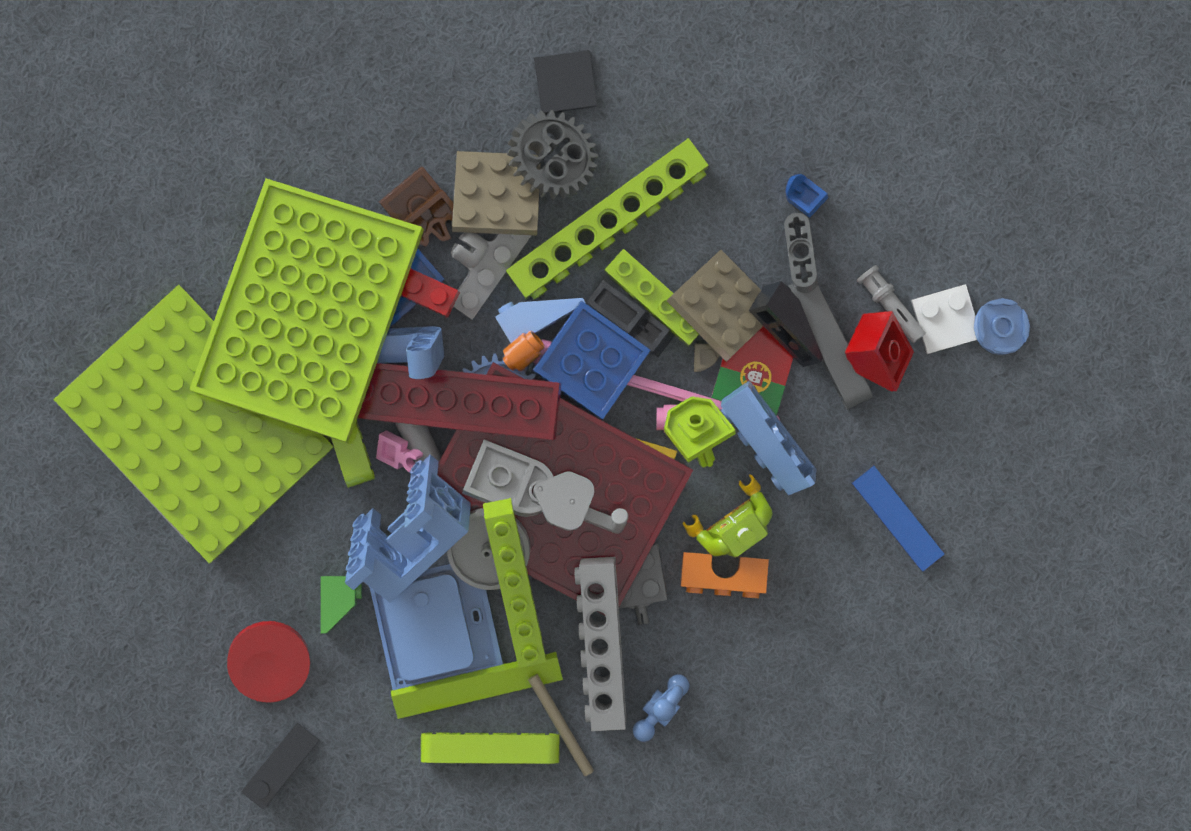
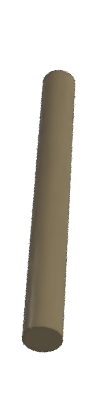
M538 674L533 675L528 679L529 683L584 776H588L594 771L540 677Z

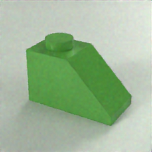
M321 576V633L330 632L357 605V599H362V583L353 590L345 584L346 576Z

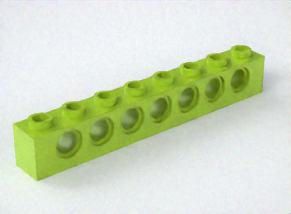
M688 138L506 270V273L526 300L530 297L533 300L539 298L547 291L545 286L553 280L556 284L570 275L568 269L575 264L579 267L583 266L593 258L590 253L599 247L602 251L616 241L613 237L619 232L623 231L624 234H627L638 226L636 220L645 214L649 218L661 209L659 203L666 198L672 201L684 192L682 187L691 181L694 185L707 175L704 171L708 169L709 165ZM672 166H681L685 170L684 177L681 179L672 178L669 174V169ZM650 182H658L662 186V192L657 196L650 195L646 190V186ZM629 198L636 199L640 204L639 209L635 212L626 211L623 206L625 200ZM608 214L613 215L617 220L616 226L611 229L604 228L600 222L602 217ZM581 232H591L594 235V241L590 245H582L578 241V236ZM561 247L568 248L572 253L571 258L566 262H560L555 257L556 251ZM537 264L546 265L549 269L547 276L541 279L536 278L532 274L534 266Z

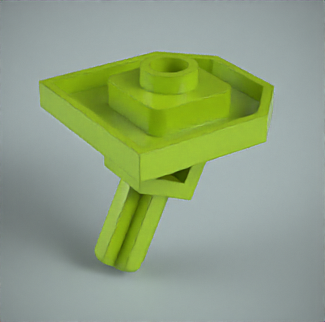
M693 396L668 410L664 426V432L687 462L697 458L699 465L703 468L713 466L715 457L712 448L736 434L734 427L711 399Z

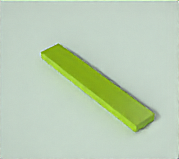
M557 653L545 654L546 663L518 668L517 661L392 690L391 697L397 718L400 719L531 688L532 686L528 679L538 674L543 684L561 681L563 678Z

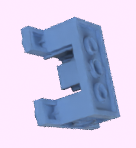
M429 455L424 461H417L411 468V477L408 484L409 490L407 491L408 497L406 499L409 504L404 513L388 526V531L392 533L391 535L387 536L379 529L381 514L374 508L366 515H359L354 521L345 584L354 590L362 582H365L391 603L469 531L471 503L437 475L439 461L432 455Z

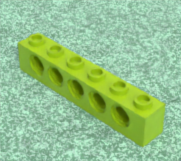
M508 498L484 503L485 523L518 668L546 663L544 644L512 500Z

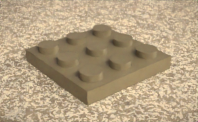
M457 151L452 232L537 235L540 189L536 188L531 193V184L529 182L523 186L521 185L524 177L522 175L514 177L513 174L518 168L509 166L510 161L514 157L508 156L507 153ZM541 163L536 166L538 170H541Z
M722 250L713 256L667 300L726 362L763 327L749 312L761 289Z

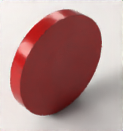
M275 621L258 622L243 629L232 641L227 658L228 674L234 686L246 697L259 702L281 701L295 694L305 683L310 669L309 649L303 637L292 627Z

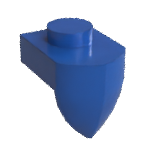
M796 174L790 177L785 190L787 201L809 218L828 199V194L803 174Z

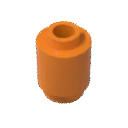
M530 330L527 334L522 333L503 350L505 356L502 359L512 371L517 369L522 372L542 354L541 351L545 348V345Z

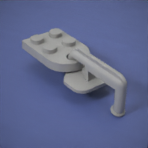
M483 440L462 492L485 503L511 498L515 515L529 517L543 512L549 524L567 531L578 529L583 521L612 533L619 534L624 530L628 520L627 511L621 508L613 511L612 516L589 508L594 495V486L589 479L569 471L553 477L551 471L543 463L487 440Z

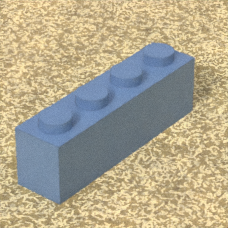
M750 380L722 399V409L720 411L730 424L733 422L738 428L739 432H737V435L745 446L750 445L754 449L756 461L763 469L766 467L773 475L771 480L780 491L784 489L788 495H791L815 484V466Z

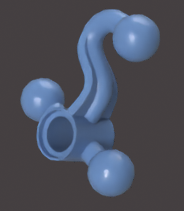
M673 675L667 682L668 689L664 693L657 689L651 696V700L645 704L642 710L648 714L647 718L637 721L633 726V735L638 741L647 742L651 740L655 734L654 726L656 723L659 722L665 727L679 710L680 706L677 704L689 690V681L685 676Z

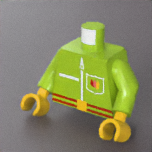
M749 474L751 478L749 485L745 486L741 480L739 481V486L748 496H751L750 499L708 529L703 530V526L696 515H691L695 522L693 525L689 526L683 522L687 534L690 537H697L696 540L713 556L727 554L732 557H738L768 535L767 525L773 515L772 509L763 493L759 492L761 489L760 484L751 474Z

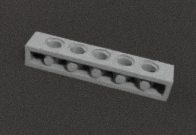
M615 557L581 558L579 567H575L576 585L581 584V595H577V611L583 612V623H579L580 640H585V650H581V666L587 667V678H583L584 695H589V705H585L586 722H591V731L625 730L627 716ZM598 583L604 588V592L593 594L589 590V586ZM595 611H600L605 614L606 619L602 622H596L592 619L591 614ZM603 639L607 642L608 647L597 649L593 645V641ZM606 667L610 674L601 677L596 674L595 669ZM601 694H606L611 697L612 701L608 704H602L598 701L597 697Z

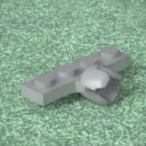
M464 232L459 239L470 246V250L468 251L460 244L455 243L451 255L455 260L467 267L468 275L457 289L460 294L453 307L473 320L532 235L496 234L491 241H487L477 233Z

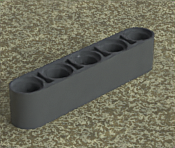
M809 277L802 278V283L808 282ZM793 283L788 285L802 304L823 356L822 362L827 372H830V378L839 396L843 398L842 402L845 408L849 410L873 398L865 378L854 371L851 363L846 358L845 351L848 344L818 284L814 290L806 293L796 290Z

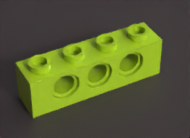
M623 249L607 266L605 273L660 323L670 329L687 347L699 336V333L667 302L674 293L626 250Z

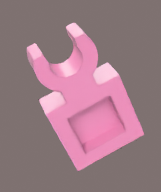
M387 430L379 434L376 459L396 469L404 467L410 472L415 464L414 460L423 457V453L418 449H407V440Z

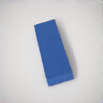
M872 466L851 483L921 572L944 555L943 551L875 466Z

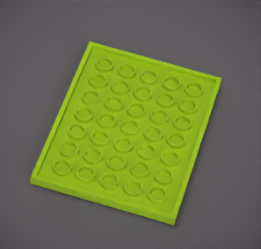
M266 178L189 390L349 443L424 229L421 226Z
M178 285L53 400L204 559L211 564L321 461L334 446L321 434L189 390L214 321Z

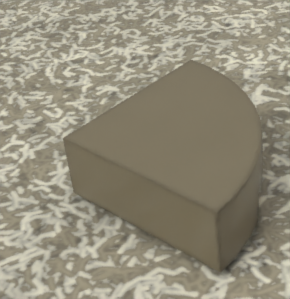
M695 344L694 372L706 370L714 365L720 357L709 344Z

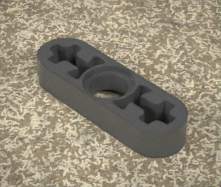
M793 213L786 218L784 223L791 277L795 289L806 293L814 290L818 284L811 227L807 216L802 213ZM797 222L802 226L800 228L802 238L798 239L794 229V223ZM798 247H806L809 250V254L802 259L796 258L793 252ZM806 266L809 278L808 282L802 283L800 267Z

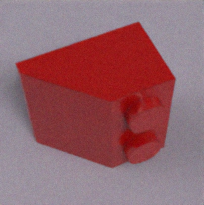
M893 311L863 314L845 351L847 360L851 363L857 374L892 392L897 391L914 353Z

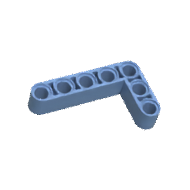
M437 326L390 328L377 363L408 362L410 378L424 379L433 376L444 358L441 328Z

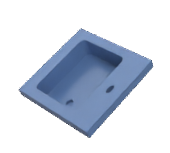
M450 564L427 569L391 603L370 587L393 690L503 664L487 590L465 583L456 575ZM473 611H478L479 621L474 620Z

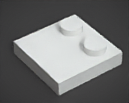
M966 284L911 300L916 320L926 332L922 337L926 354L977 340L974 332L975 313Z

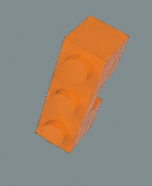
M683 552L680 586L686 587V592L703 594V588L714 589V595L731 596V591H742V597L759 598L760 593H766L769 559L739 557L736 573L729 578H721L712 570L711 554Z

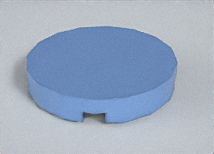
M1001 298L989 301L979 309L975 316L974 332L976 339L982 348L992 354L1005 355L1016 352L1029 337L1030 323L1028 315L1013 300Z

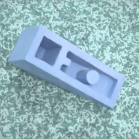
M583 298L519 302L516 305L513 302H509L498 309L500 314L495 318L510 343H512L522 333L527 334L532 330L537 334L571 314L580 301L584 303L585 301Z

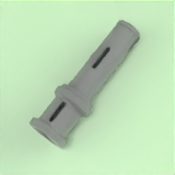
M877 265L873 266L861 275L857 282L859 284L863 283L872 294L874 302L877 304L881 303L887 312L893 311L903 332L914 344L926 332L893 293L895 290L894 286L891 283L888 284L878 272L879 267Z

